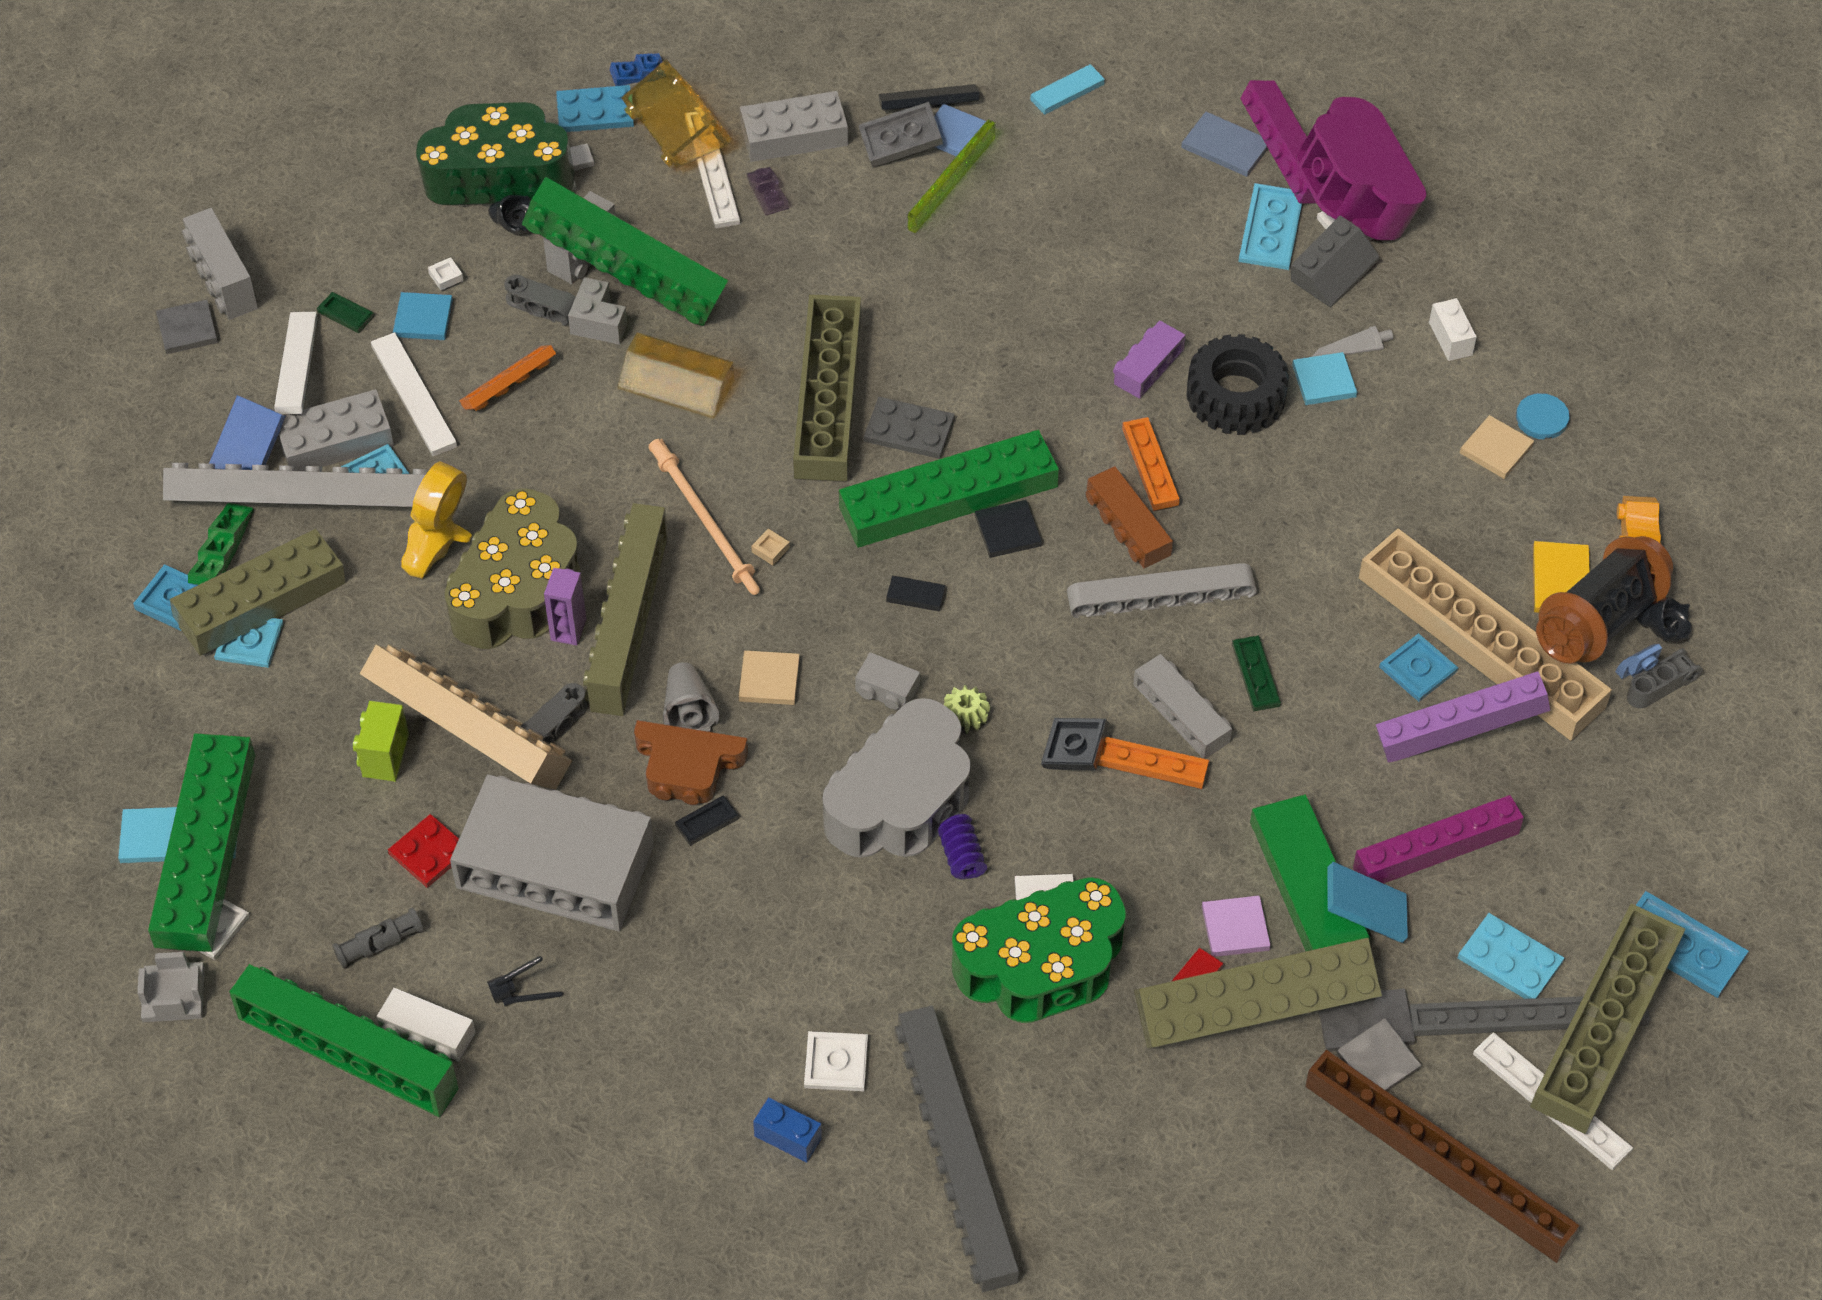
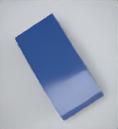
M659 53L636 54L634 62H611L609 69L615 86L654 79L664 75L666 71Z

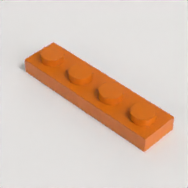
M551 345L540 346L460 399L459 402L464 409H474L475 411L484 408L489 404L488 399L494 395L499 397L509 391L508 386L513 382L520 383L530 376L528 372L534 368L538 370L550 363L549 358L556 354Z
M1149 418L1123 422L1122 430L1153 511L1179 506V496Z
M1110 737L1105 738L1098 762L1099 766L1199 789L1203 788L1209 764L1207 759Z

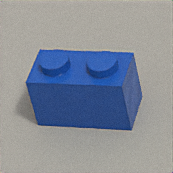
M769 1097L753 1121L755 1137L806 1163L822 1139L821 1123Z

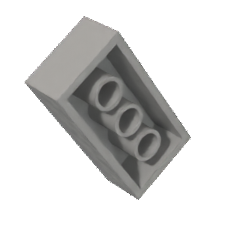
M837 91L740 107L741 128L751 162L848 146V126Z
M212 208L182 218L185 229L182 230V235L187 245L189 244L186 247L188 256L191 261H197L198 264H195L200 278L207 279L205 285L210 296L215 295L217 297L215 303L220 314L225 312L228 319L231 320L257 310L258 307L251 278Z
M376 389L304 409L302 414H286L278 434L288 466H295V471H306V466L324 467L363 456L387 444L390 447H394L391 429Z

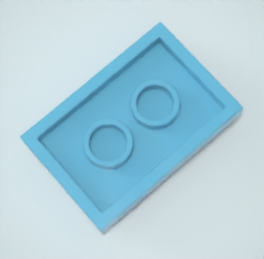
M1490 913L1487 914L1458 954V959L1524 999L1538 998L1564 961V957Z

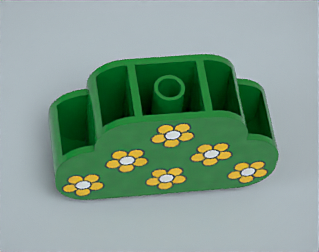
M1083 878L1073 882H1063L1057 887L1046 891H1035L1030 896L1019 900H1008L1003 905L992 909H981L974 915L968 916L959 922L953 932L951 967L957 986L966 997L980 1003L996 1001L999 1009L1005 1016L1021 1023L1036 1022L1094 1002L1106 992L1109 985L1111 961L1118 956L1122 948L1126 915L1124 904L1117 890L1107 881L1099 878Z

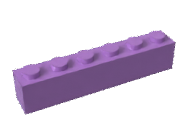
M1539 671L1378 723L1376 728L1389 763L1550 711L1547 691Z

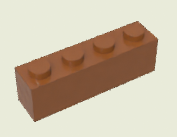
M1115 466L1088 478L1087 491L1085 492L1088 502L1092 506L1096 505L1100 511L1101 519L1105 524L1112 526L1116 539L1119 543H1125L1128 547L1129 555L1134 562H1139L1145 569L1171 556L1172 539Z

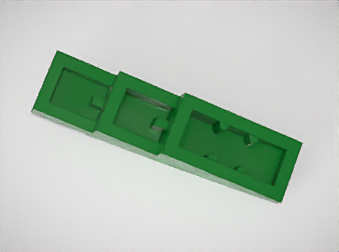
M231 503L224 507L208 528V539L198 550V561L188 573V583L200 585L225 573L239 547L254 508Z

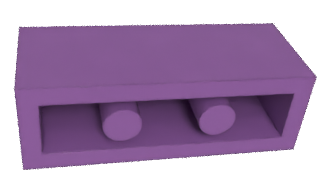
M1159 320L1153 328H1148L1143 339L1138 344H1134L1131 347L1128 356L1124 360L1117 362L1113 370L1115 374L1114 385L1140 399L1183 352L1185 334Z
M553 568L544 592L551 641L577 646L586 622L581 574L571 569Z

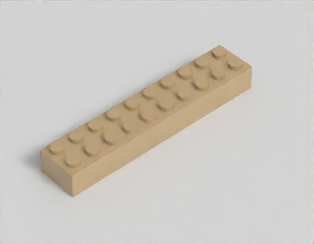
M1400 529L1395 530L1362 559L1359 574L1361 581L1497 685L1539 671L1548 694L1550 711L1538 716L1570 741L1606 709L1612 691L1611 688L1578 663H1562L1550 657L1541 647L1534 630Z

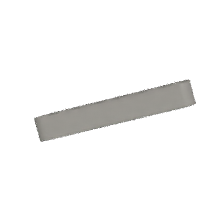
M1246 563L1079 582L1067 588L1070 611L1074 618H1079L1080 615H1086L1087 617L1106 615V612H1113L1114 614L1133 612L1132 609L1139 608L1140 610L1158 609L1159 606L1167 605V607L1183 606L1190 602H1194V604L1209 603L1215 599H1221V601L1240 599V596H1248L1250 598L1257 592L1251 566Z

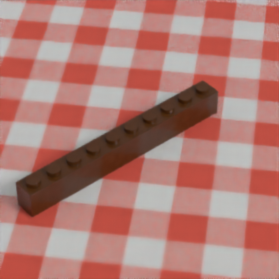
M1325 1050L1309 1069L1306 1088L1557 1263L1574 1242L1580 1225L1328 1050Z

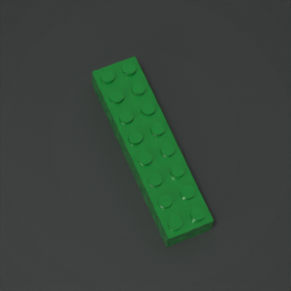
M547 177L544 178L533 196L522 222V225L527 227L530 232L543 236L553 245L566 249L576 258L589 262L599 271L612 275L622 284L635 288L643 296L658 301L666 309L679 313L693 324L704 326L728 282L722 276Z
M1035 430L839 489V509L857 548L975 513L977 510L995 507L1057 488L1059 469L1040 431Z
M194 733L148 928L154 948L203 952L213 951L255 760V752L250 737Z
M249 964L229 991L239 1020L439 1118L459 1090L453 1062L442 1053L434 1054L417 1041L412 1040L409 1042L401 1038L393 1029H383L376 1026L368 1017H358L350 1013L341 1004L336 1003L333 1005L325 1001L320 994L314 991L306 992L300 989L292 980H282L265 967L257 968Z

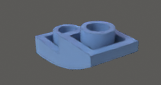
M1659 644L1646 647L1623 660L1615 672L1621 679H1624L1629 675L1634 677L1644 670L1652 669L1659 661L1658 657L1662 647Z

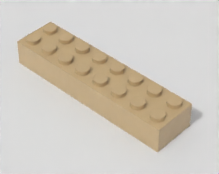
M388 644L387 648L375 645L360 675L527 782L556 790L572 762L570 758L564 755L565 750L554 743L548 744L542 741L544 737L531 729L526 730L522 728V722L509 715L505 717L500 714V708L489 702L483 703L478 700L480 697L478 694L466 688L464 690L459 688L456 680L446 675L442 677L437 674L435 667L426 662L420 663L415 660L417 656L403 648L400 650Z

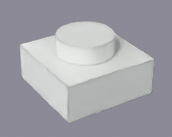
M451 257L428 267L429 275L440 291L463 281V274Z

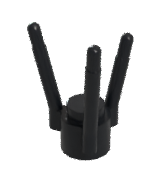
M541 956L523 964L506 975H501L487 981L495 1003L503 1001L504 1006L519 1002L562 997L564 993L558 991L512 997L511 994L516 992L512 978L542 962L543 957Z

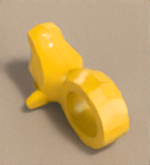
M441 461L435 463L430 468L416 491L410 515L415 522L409 528L407 549L401 560V568L406 573L421 579L427 574L434 563L446 556L449 546L453 541L467 543L470 542L472 537L471 533L455 524L452 520L467 484L466 474Z

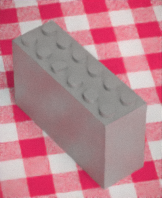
M487 774L450 859L456 888L620 932L654 847L651 817L639 811L630 812L619 809L612 804L603 805L592 802L585 797L576 798L565 795L558 790L549 791L538 788L531 783L523 784L511 781L504 776L496 777Z

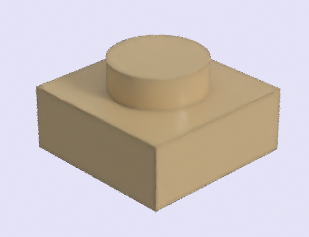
M767 529L751 546L752 553L774 565L790 548V542Z

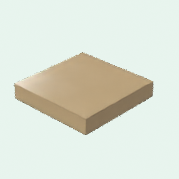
M1489 415L1461 447L1460 454L1505 479L1532 448L1534 440Z
M744 651L739 701L795 705L799 654Z

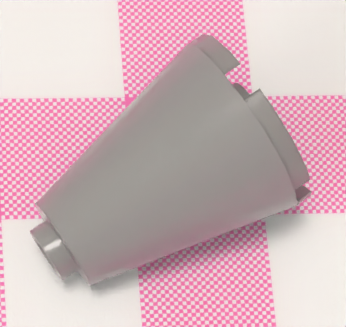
M681 662L673 665L668 672L663 710L664 725L711 731L710 727L715 721L717 724L719 720V710L716 702L692 664Z

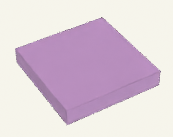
M1260 896L1202 902V911L1213 957L1270 951V942Z

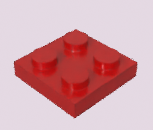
M429 814L387 850L392 858L428 888L452 868L450 859L459 838Z

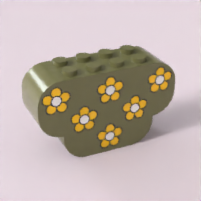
M525 488L512 490L503 495L494 509L487 513L481 530L474 534L472 545L468 551L462 554L456 571L449 575L445 589V601L451 631L462 643L480 649H492L506 643L512 635L523 639H532L549 632L544 592L553 568L571 569L581 574L576 553V537L571 529L559 523V507L550 496Z

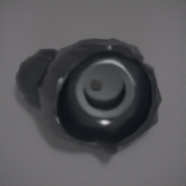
M507 195L500 201L490 205L488 215L494 223L500 224L505 230L515 235L527 234L530 231L522 225V222L532 199L528 195Z
M1664 598L1655 604L1651 603L1636 617L1641 626L1645 628L1650 627L1657 637L1666 642L1680 643L1684 640H1689L1692 634L1691 622L1687 620L1689 618L1688 609L1690 604H1681L1674 598Z

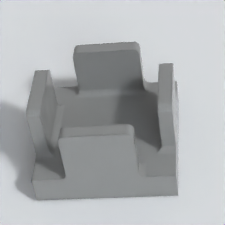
M184 952L156 953V965L139 968L138 996L142 1005V1022L202 1019L205 970L203 962L189 963Z

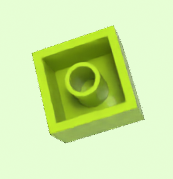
M369 701L367 710L363 711L360 717V734L355 735L353 741V751L357 752V767H360L362 777L396 782L409 736L403 705Z

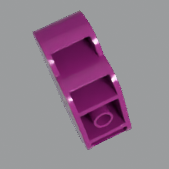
M1338 97L1334 99L1327 113L1317 118L1296 155V167L1319 208L1334 219L1342 216L1359 227L1365 235L1377 240H1396L1402 237L1426 198L1424 185L1385 117L1376 106L1361 98Z

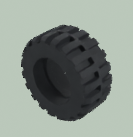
M1230 334L1222 336L1220 340L1215 338L1209 341L1208 345H1202L1191 359L1186 392L1189 407L1193 413L1197 412L1196 417L1202 423L1208 421V427L1214 430L1219 427L1222 429V433L1230 434V431H1237V435H1245L1246 430H1251V433L1258 432L1262 425L1264 428H1267L1273 423V419L1277 420L1281 415L1282 409H1284L1289 383L1288 367L1282 355L1277 350L1273 351L1272 345L1267 342H1260V339L1252 336L1251 339L1245 337L1244 334L1231 337ZM1227 376H1242L1254 381L1259 387L1248 392H1234L1223 388L1216 381Z

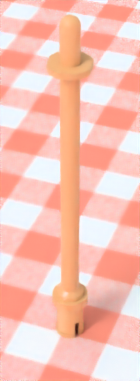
M663 439L652 441L649 444V450L657 459L658 467L662 472H669L735 570L732 575L734 582L738 584L743 582L752 595H757L760 588L752 577L755 573L752 564L742 563L677 467L679 463L678 457L670 452Z

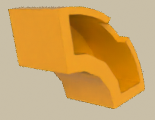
M1623 496L1622 503H1618L1617 519L1621 520L1622 535L1619 538L1645 536L1660 543L1659 502L1653 497Z

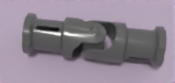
M412 907L408 909V913L393 920L391 918L386 919L379 925H374L355 934L354 938L342 944H332V948L341 967L345 968L347 963L362 956L365 958L389 945L392 946L401 942L402 937L415 931L422 932L423 927L416 911ZM369 939L372 940V943L374 944V946H372V947L369 946V944H368Z

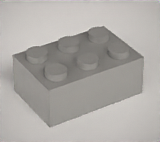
M591 191L584 197L589 202L616 216L614 203ZM546 238L543 239L548 272L570 284H573L578 278L584 277L587 268L591 265L589 262L580 260L566 249L553 245Z

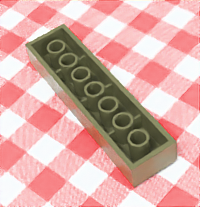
M809 294L793 456L794 479L847 481L861 326V297Z
M633 503L631 512L625 515L624 529L626 531L625 535H620L618 543L620 555L615 557L613 561L612 571L615 573L614 578L608 580V601H603L601 618L603 620L602 624H597L595 631L597 644L596 647H591L589 655L591 667L590 670H585L583 686H587L585 701L589 702L591 712L624 716L668 540L665 507Z
M1632 903L1630 904L1535 1092L1530 1105L1531 1108L1584 1134L1587 1133L1679 946L1685 928Z
M1368 938L1134 990L1147 1048L1382 996Z

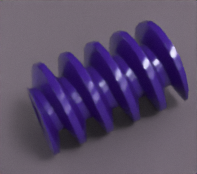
M966 814L952 816L941 823L938 828V835L944 847L950 872L957 879L976 878L987 870V864L983 862L984 855L980 853L981 846L977 843L978 837L974 834L975 828L971 824L972 818Z

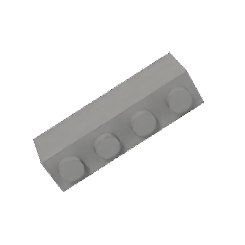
M1160 654L1135 670L1133 685L1203 759H1206L1230 743L1232 728L1228 720L1220 717L1213 709L1210 701L1198 694L1192 682L1188 679L1185 680L1178 673L1174 663L1167 661Z

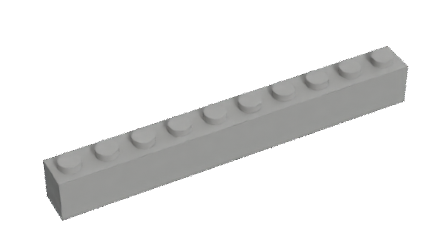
M172 463V468H163V500L412 507L416 491L429 469H413V474H402V469L386 468L385 474L376 473V468H359V473H349V467H333L332 472H322L321 466H306V471H295V466L279 465V471L268 470L269 465H252V470H242V464H225V469H215V464L199 463V468L194 469L188 468V463Z

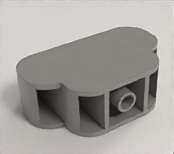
M922 698L909 701L894 715H889L884 721L883 727L877 733H872L868 737L865 746L859 752L856 751L849 757L847 765L841 771L837 770L831 776L823 793V821L825 836L832 845L853 857H869L878 853L883 848L897 856H914L925 851L939 836L938 828L941 823L952 816L958 815L966 807L969 800L970 760L967 753L959 746L961 725L953 711L932 699Z

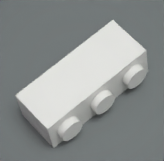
M393 988L377 1015L379 1027L393 1029L401 1038L409 1042L412 1040L417 1041L425 1046L426 1049L433 1051L434 1054L442 1053L458 1062L475 1034L472 1019L396 988Z

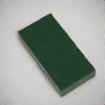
M331 292L317 307V313L358 334L374 318V312L334 292Z

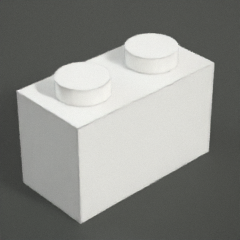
M1458 299L1433 304L1429 324L1447 360L1451 361L1473 355L1476 335Z

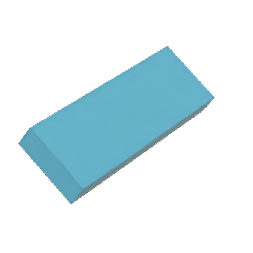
M1090 64L1032 93L1030 100L1045 115L1104 85L1105 79Z

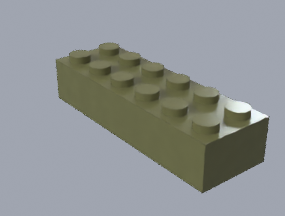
M314 529L171 598L172 615L179 624L181 631L199 656L236 639L240 635L242 636L250 632L251 629H256L266 624L269 619L279 618L345 584L344 568L320 533Z

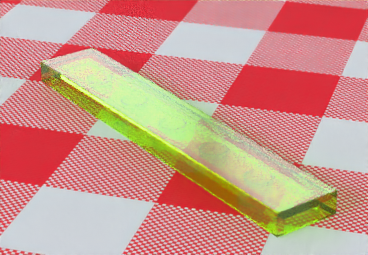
M988 119L911 209L908 213L909 231L916 233L994 141L995 122Z

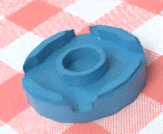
M1536 393L1527 396L1520 402L1516 411V418L1519 428L1528 436L1544 440L1550 437L1553 439L1565 432L1569 422V410L1565 403L1557 397Z

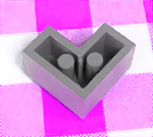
M584 277L568 315L570 334L620 345L627 328L626 307L610 304L609 282Z

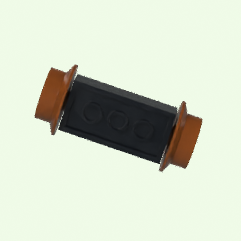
M1645 536L1620 537L1612 541L1604 551L1602 562L1567 592L1554 593L1541 604L1536 635L1543 650L1550 657L1562 663L1591 662L1599 658L1604 653L1607 643L1651 603L1655 604L1668 595L1671 588L1673 562L1665 547L1658 541Z

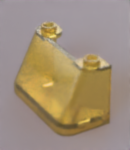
M666 59L621 98L627 105L624 108L626 113L633 120L638 118L659 144L663 152L660 157L668 167L672 165L676 168L726 147L733 141L732 137L691 85Z

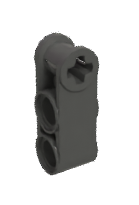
M511 275L505 280L504 286L508 292L506 302L509 306L537 317L549 319L554 323L555 321L561 322L563 326L569 322L568 315L576 298L573 294L530 280L521 275Z
M1684 648L1679 649L1671 656L1658 662L1652 669L1635 675L1627 693V701L1635 708H1646L1682 686L1695 681L1703 672V668L1691 661L1687 656L1688 652Z
M577 683L565 685L534 716L524 722L521 727L526 730H534L544 737L542 741L548 744L553 743L559 737H562L587 711L588 706L585 701L584 688Z

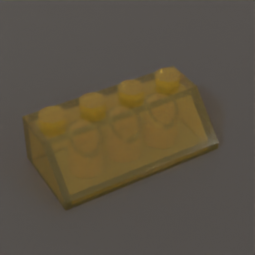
M637 332L626 351L617 387L633 394L714 419L734 382V366L732 361Z

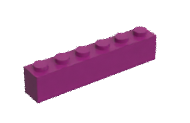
M1250 80L1240 98L1298 203H1316L1296 167V155L1307 136L1275 81Z
M1511 795L1357 850L1353 869L1384 884L1518 835L1524 817Z

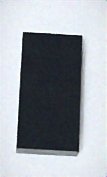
M892 575L886 602L940 612L945 585Z
M722 795L675 821V826L687 843L692 846L737 821L739 815L725 796Z

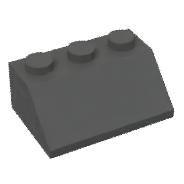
M1339 216L1291 264V281L1331 308L1379 260V255L1359 227Z

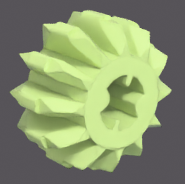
M966 685L963 686L962 690L954 687L952 694H946L944 698V706L956 714L960 725L964 727L966 733L970 730V726L978 731L980 723L986 724L988 712H990V704L987 702L985 693H978L977 687L972 690H968Z

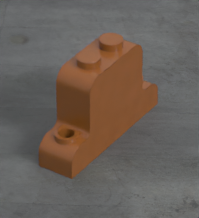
M637 720L634 729L638 752L650 756L646 769L648 791L661 800L679 799L690 805L709 802L714 797L720 771L723 768L737 769L742 767L748 755V741L744 737Z

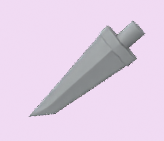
M1372 326L1369 329L1319 348L1312 357L1341 352L1344 355L1383 350L1382 342L1392 340L1393 333L1391 329L1378 332L1376 326Z

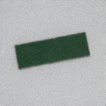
M1259 635L1232 640V647L1253 712L1280 707L1281 702Z

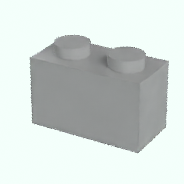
M871 652L855 677V691L860 696L868 700L876 699L893 710L900 709L904 704L912 701L920 687L919 671Z

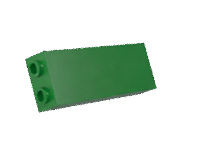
M1306 794L1253 808L1250 824L1305 951L1364 938L1369 939L1364 926L1328 911L1327 867L1332 862L1336 863Z

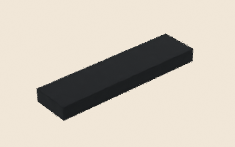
M976 84L878 94L882 110L911 108L929 102L930 105L980 100Z

